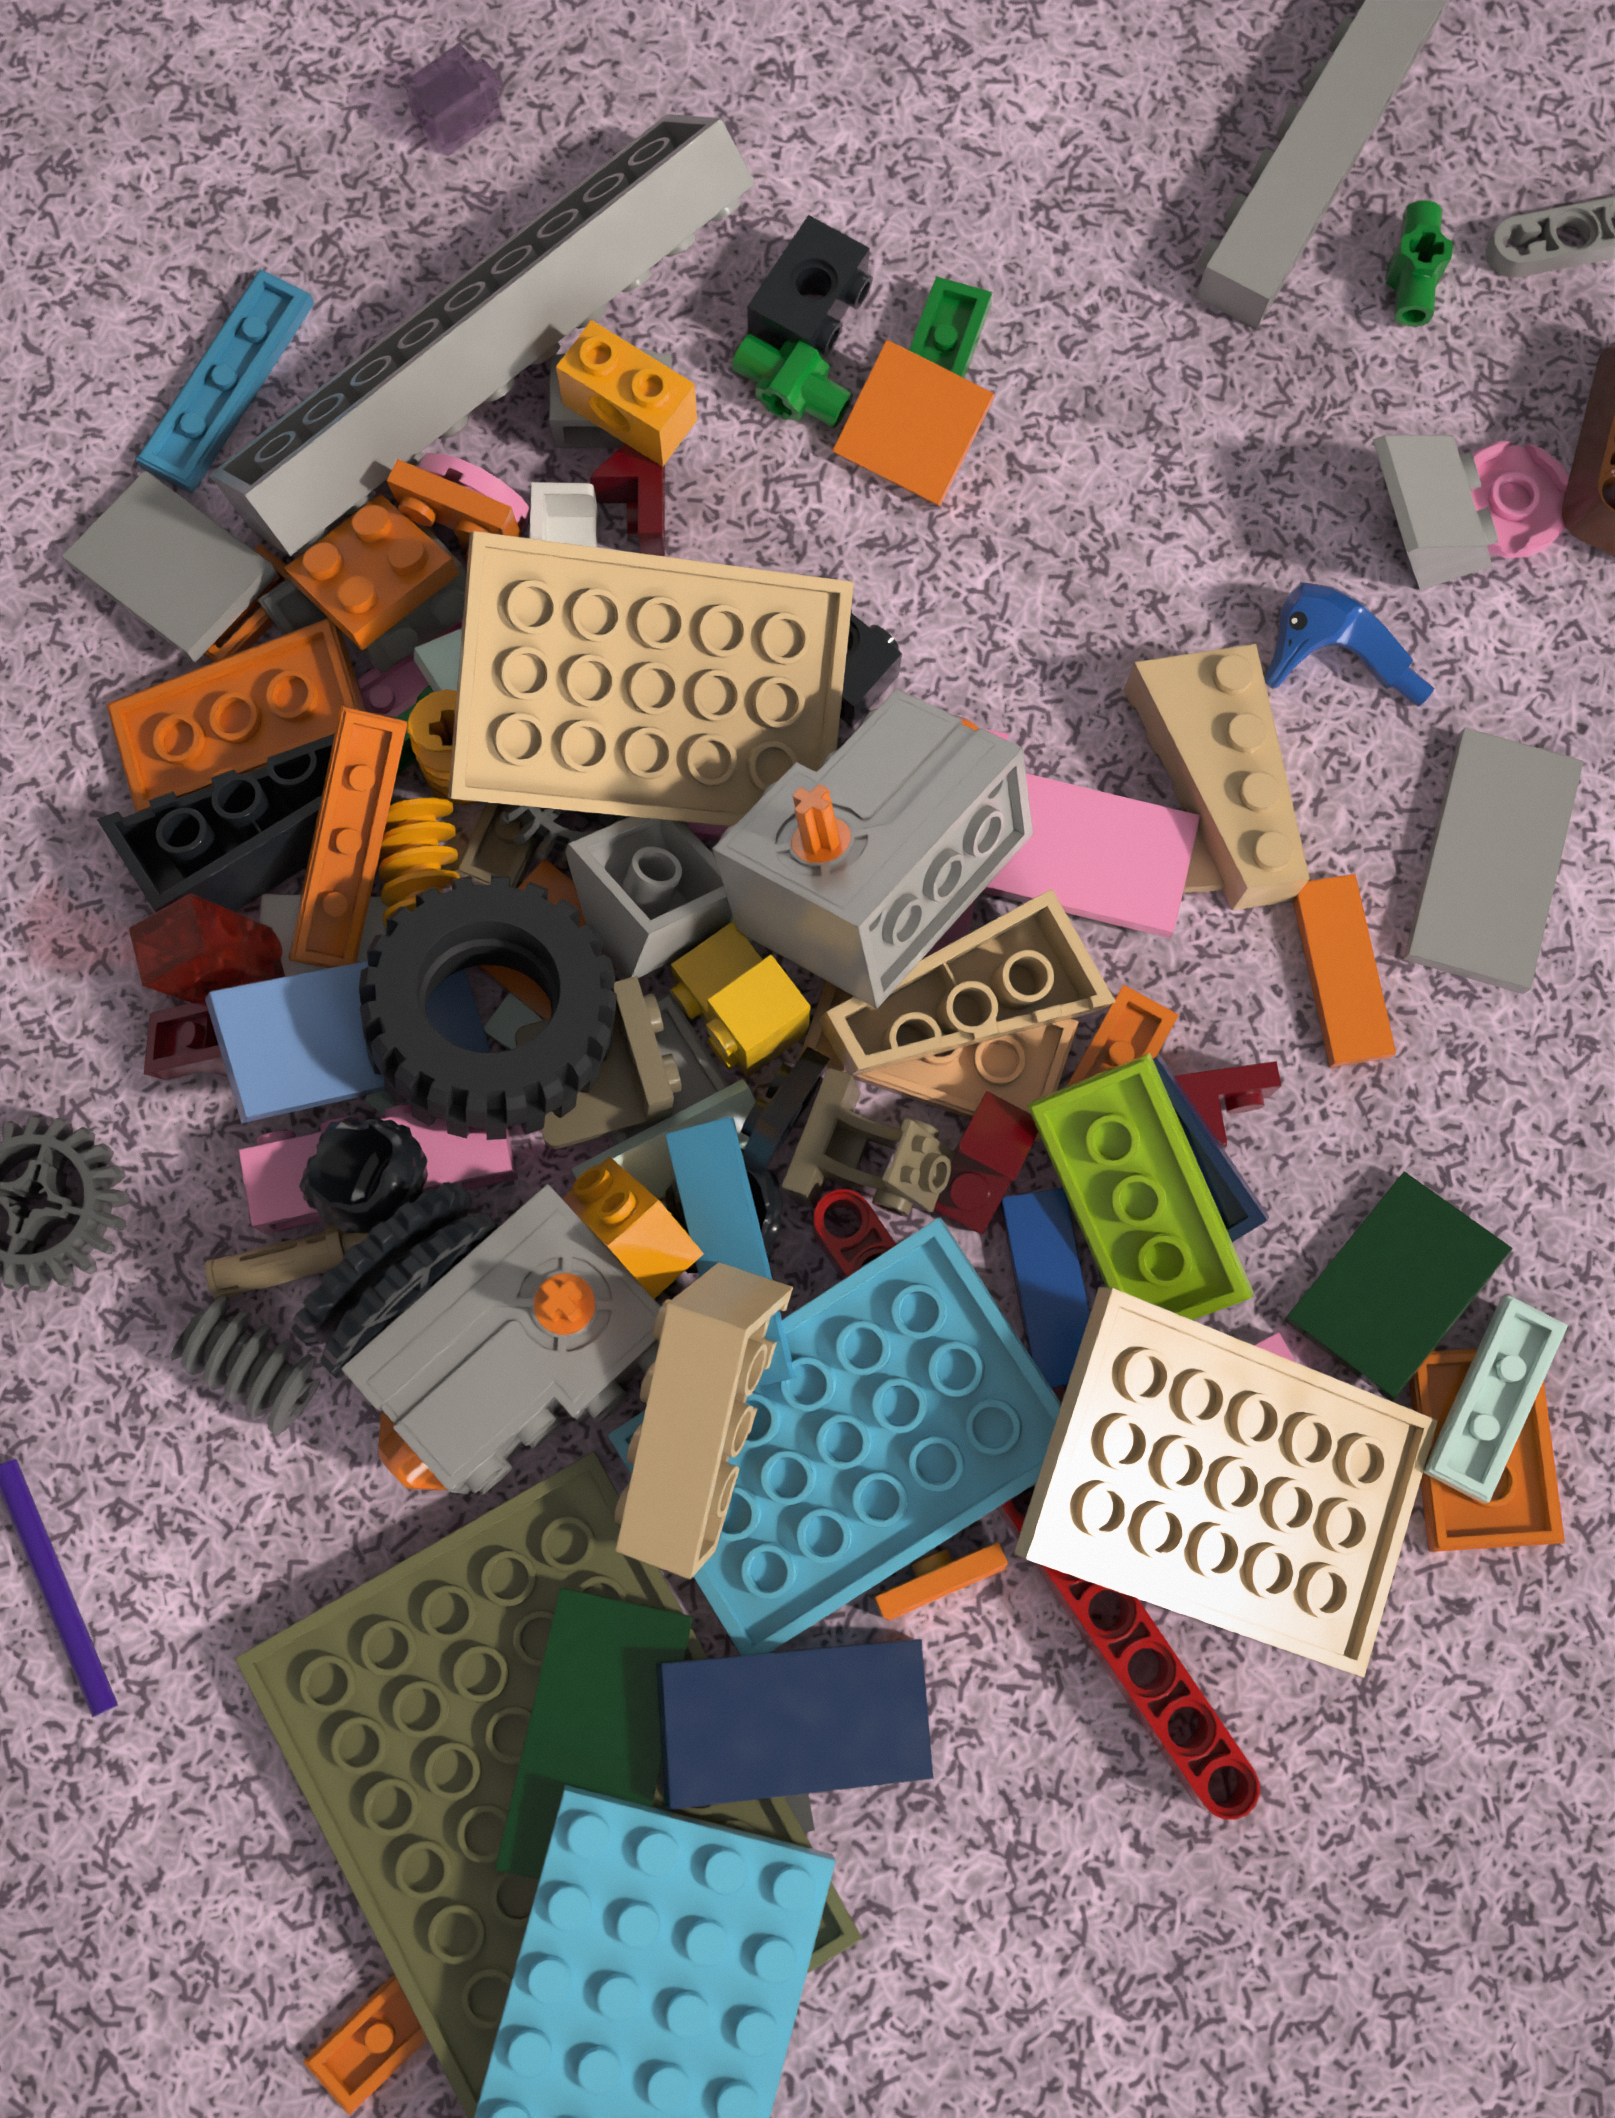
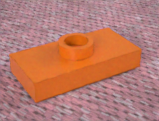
M999 1542L988 1543L955 1559L951 1558L946 1548L912 1563L911 1566L915 1573L914 1577L873 1594L872 1597L880 1616L890 1621L1005 1570L1008 1562Z

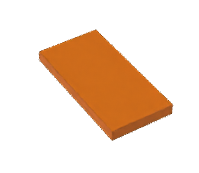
M329 618L106 704L136 813L151 808L149 803L151 799L173 791L179 798L212 786V777L231 770H235L237 774L251 772L267 766L268 757L335 734L340 706L366 711L342 631Z

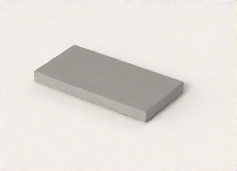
M1466 727L1463 728L1457 737L1403 960L1521 994H1525L1531 989L1583 760Z

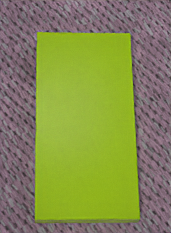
M1150 1053L1035 1099L1027 1104L1106 1288H1114L1190 1320L1222 1310L1253 1297V1289Z

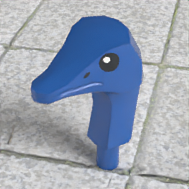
M1301 582L1288 594L1280 610L1279 632L1274 657L1265 676V683L1272 689L1278 688L1290 672L1313 651L1325 646L1335 645L1346 648L1358 656L1384 688L1387 689L1393 686L1417 707L1422 705L1432 694L1434 687L1409 667L1413 662L1412 657L1364 603L1334 587Z

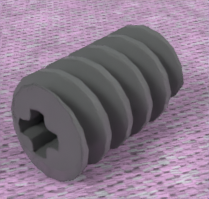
M221 1295L209 1306L203 1308L191 1320L175 1343L171 1353V1360L182 1357V1370L190 1375H196L204 1371L202 1377L203 1384L209 1389L217 1390L225 1386L224 1396L225 1400L229 1403L238 1405L247 1400L246 1414L252 1419L259 1420L269 1414L268 1430L279 1435L300 1416L320 1385L321 1378L313 1380L309 1377L315 1357L307 1354L294 1365L290 1364L288 1360L294 1342L286 1339L273 1350L267 1348V1344L273 1328L265 1324L252 1335L247 1334L245 1331L252 1313L244 1309L228 1321L224 1316L228 1309L230 1298L226 1295Z

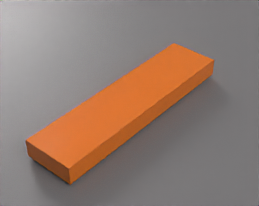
M340 706L288 955L290 961L325 968L354 964L357 961L408 723L405 720Z

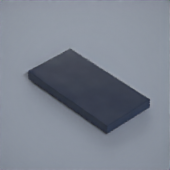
M905 1639L656 1663L665 1808L671 1810L933 1779L922 1639Z

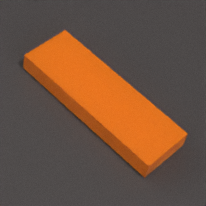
M1356 874L1308 881L1294 898L1293 905L1329 1068L1391 1058L1396 1054V1049Z
M393 1973L303 2061L348 2115L354 2112L428 2040L395 1974Z

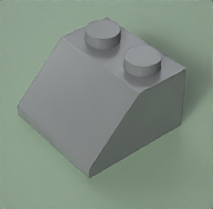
M1383 435L1373 439L1405 549L1419 589H1427L1491 567L1492 563L1487 546L1497 543L1499 540L1489 507L1476 511L1470 492L1482 487L1472 452L1459 456L1453 435Z
M631 816L573 841L567 846L565 853L585 923L594 926L603 940V954L611 958L612 964L625 979L634 976L640 978L681 958L728 925L732 918L731 908L715 856L683 821Z

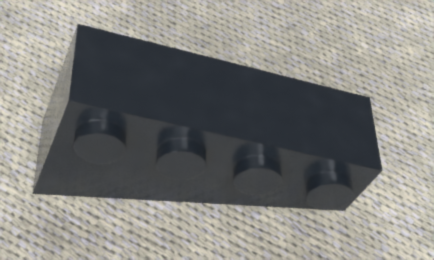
M335 734L268 757L267 766L251 772L237 774L235 770H231L212 777V786L179 798L173 791L149 800L151 808L123 817L118 811L97 819L151 907L181 945L307 867Z

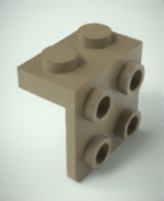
M637 976L614 982L613 992L617 994L616 1012L607 1060L601 1062L599 1078L590 1092L583 1093L579 1091L574 1109L562 1118L556 1117L553 1112L545 1115L544 1128L541 1129V1133L548 1147L559 1149L672 1116L673 1093L682 1091L681 1080L672 1053L661 1056L655 1033L663 1031V1022L655 995L652 993L643 996ZM550 1019L521 1026L515 1034L516 1046L520 1047L534 1039L544 1030Z

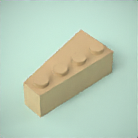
M1251 644L1134 662L1123 691L1132 709L1136 708L1147 730L1146 737L1155 756H1160L1174 784L1172 790L1182 811L1186 809L1189 813L1200 815L1197 829L1223 879L1225 886L1222 891L1231 910L1293 901L1310 877L1257 645Z
M1050 889L922 959L878 1009L854 996L827 1011L819 1019L818 1023L846 1073L855 1076L1095 1013L1116 1001L1053 889Z
M718 1262L675 1298L666 1300L661 1306L653 1328L654 1339L660 1341L656 1362L652 1363L647 1370L640 1390V1400L647 1403L643 1423L635 1430L627 1452V1461L634 1464L631 1481L621 1493L614 1515L615 1522L621 1524L616 1552L691 1579L716 1551L740 1469L738 1466L728 1463L729 1457L735 1458L740 1453L748 1434L751 1432L757 1408L746 1404V1399L755 1390L763 1369L767 1370L770 1367L777 1342L764 1337L770 1317L778 1310H787L793 1289L792 1286Z

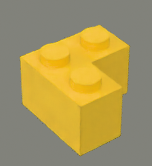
M734 921L671 964L673 980L676 983L675 986L669 989L671 995L690 1020L700 1015L705 1021V1027L711 1036L707 1039V1042L726 1069L730 1070L738 1065L748 1078L807 1036L810 1018L809 1003L775 958L769 955L763 960L744 934L737 931Z

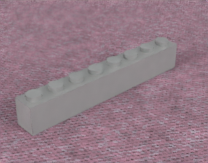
M1355 0L1353 7L1359 9V12L1354 20L1347 16H1344L1328 47V50L1333 52L1329 62L1326 63L1319 59L1314 65L1302 90V94L1308 96L1304 104L1300 107L1292 103L1286 112L1275 136L1281 140L1277 149L1274 152L1265 148L1249 178V182L1255 184L1249 196L1247 197L1239 192L1231 204L1222 224L1223 227L1228 229L1221 242L1211 238L1204 249L1195 269V272L1203 275L1195 298L1256 330L1258 329L1451 0Z

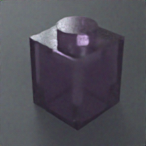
M460 42L404 81L412 117L447 156L502 118L498 98L501 84L497 75L484 59L480 58L476 61Z

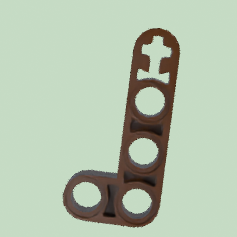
M1615 341L1605 348L1598 358L1562 504V519L1570 534L1578 540L1614 557Z

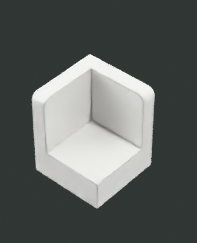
M531 482L530 539L597 547L598 510L594 486L590 483Z

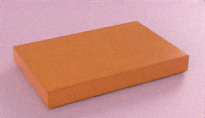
M1477 1349L1433 1351L1409 1381L1412 1410L1438 1420L1427 1459ZM1544 1381L1489 1503H1480L1425 1473L1422 1474L1420 1483L1429 1552L1565 1543Z

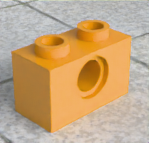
M593 320L588 323L556 366L560 394L564 406L662 467L697 421L695 383Z
M610 1156L600 1165L593 1166L584 1171L576 1179L572 1190L562 1198L653 1299L704 1254L664 1205Z

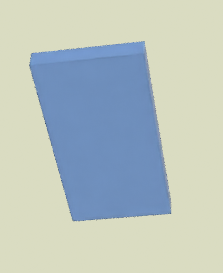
M368 961L208 993L205 1001L241 1123L385 1091L383 1075L374 1073L368 1058L360 1014V974L362 969L368 967ZM465 969L460 970L443 980L428 997L425 1009L427 1021L448 1042L466 1050L491 1053Z

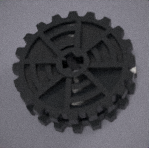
M456 1181L453 1184L445 1182L435 1191L430 1188L423 1192L412 1204L407 1202L398 1208L393 1217L385 1223L381 1221L370 1230L367 1238L360 1244L353 1245L343 1255L344 1259L336 1267L328 1270L320 1279L322 1282L320 1286L309 1293L302 1302L305 1306L295 1314L293 1318L295 1324L291 1327L292 1332L302 1343L309 1347L326 1343L322 1352L321 1364L335 1378L340 1379L345 1374L341 1368L499 1227L497 1222L488 1213H477L468 1216L472 1198L459 1182Z

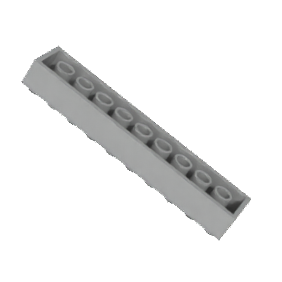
M666 114L210 473V477L252 532L290 556L296 551L298 553L305 552L327 535L328 530L326 527L344 513L346 515L356 513L375 497L374 489L388 478L397 459L416 466L422 458L420 453L437 438L446 439L458 433L469 421L467 414L482 402L495 401L508 393L515 385L514 377L530 364L538 365L553 357L561 348L559 341L575 328H585L591 320L594 322L599 320L607 310L605 306L607 302L620 292H629L644 284L652 275L650 268L662 258L677 255L689 248L697 238L695 232L708 221L722 219L735 211L741 204L739 197L756 183L722 119Z

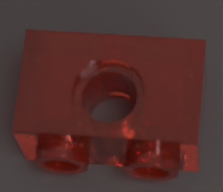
M191 893L129 928L142 986L190 1003L204 1000L211 991L285 977L281 962L283 954L282 945L272 927Z

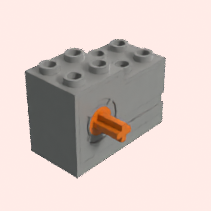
M896 689L878 709L872 710L865 717L862 725L838 750L831 752L817 772L796 762L777 782L772 783L764 791L761 799L736 825L729 827L714 846L713 853L737 931L878 1009L1033 835L1023 747L979 728L969 719L954 716Z
M546 1184L346 1363L341 1370L377 1410L383 1411L380 1418L377 1455L399 1482L407 1489L448 1490L452 1493L466 1495L471 1491L473 1493L479 1491L483 1495L511 1471L513 1467L506 1459L522 1444L525 1446L529 1445L534 1449L561 1425L562 1421L556 1413L562 1407L581 1423H585L591 1416L601 1423L627 1400L629 1395L623 1387L641 1370L646 1374L651 1364L656 1362L660 1341L654 1339L653 1328L661 1307L551 1186Z

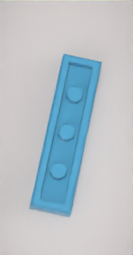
M262 269L258 270L136 458L141 469L193 494L313 307L314 301L310 293Z
M726 1117L666 1133L665 1136L689 1236L704 1253L695 1261L699 1278L720 1262L773 1280L734 1119ZM778 1310L770 1317L764 1337L777 1342L770 1367L767 1370L763 1369L756 1387L796 1377L795 1370L792 1367L787 1337L782 1325L781 1312Z

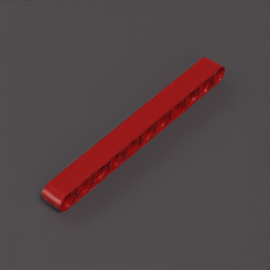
M836 1189L825 1194L818 1201L813 1215V1234L818 1245L842 1280L897 1245L869 1203L859 1193L849 1189ZM845 1207L857 1215L860 1229L848 1238L835 1237L826 1230L823 1223L824 1216L834 1208ZM1010 1499L996 1509L1018 1540L1026 1515L1019 1513L1014 1508ZM1032 1561L1191 1798L1201 1808L1224 1820H1238L1248 1815L1257 1805L1260 1796V1781L1254 1768L1139 1599ZM1107 1590L1117 1598L1120 1604V1614L1118 1620L1111 1627L1099 1629L1092 1623L1089 1617V1604L1097 1593ZM1149 1648L1158 1660L1159 1670L1157 1676L1151 1683L1145 1686H1136L1128 1674L1129 1660L1136 1651ZM1181 1707H1190L1197 1717L1198 1727L1196 1733L1190 1741L1183 1744H1175L1168 1733L1169 1718L1175 1710ZM1222 1766H1230L1237 1777L1235 1792L1229 1799L1223 1802H1214L1208 1792L1210 1775Z

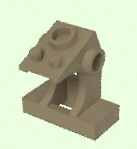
M828 1068L782 1184L783 1190L791 1200L815 1209L827 1180L873 1195V1205L899 1216L908 1217L911 1207L933 1212L939 1193L948 1184L951 1173V1161L954 1156V1152L937 1140L940 1131L927 1123L911 1118H903L899 1129L871 1121L853 1113L861 1094L853 1076ZM869 1141L897 1150L890 1168H886L883 1177L858 1170Z

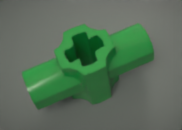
M1429 200L1414 201L1406 206L1402 218L1401 239L1386 269L1385 284L1396 291L1394 319L1399 324L1408 327L1422 326L1431 321L1434 315L1436 287L1452 257L1453 241L1447 239L1441 233L1442 208L1436 202Z
M748 334L734 355L731 366L732 370L756 383L755 397L762 402L766 410L785 421L794 420L798 422L804 412L834 429L839 425L851 404L853 393L827 378L830 365L821 358L818 350L802 341L790 342L786 340L782 348L778 350L756 336Z

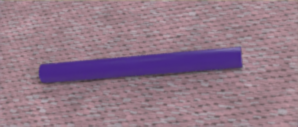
M17 1459L0 1464L1 1497L92 1718L119 1705Z

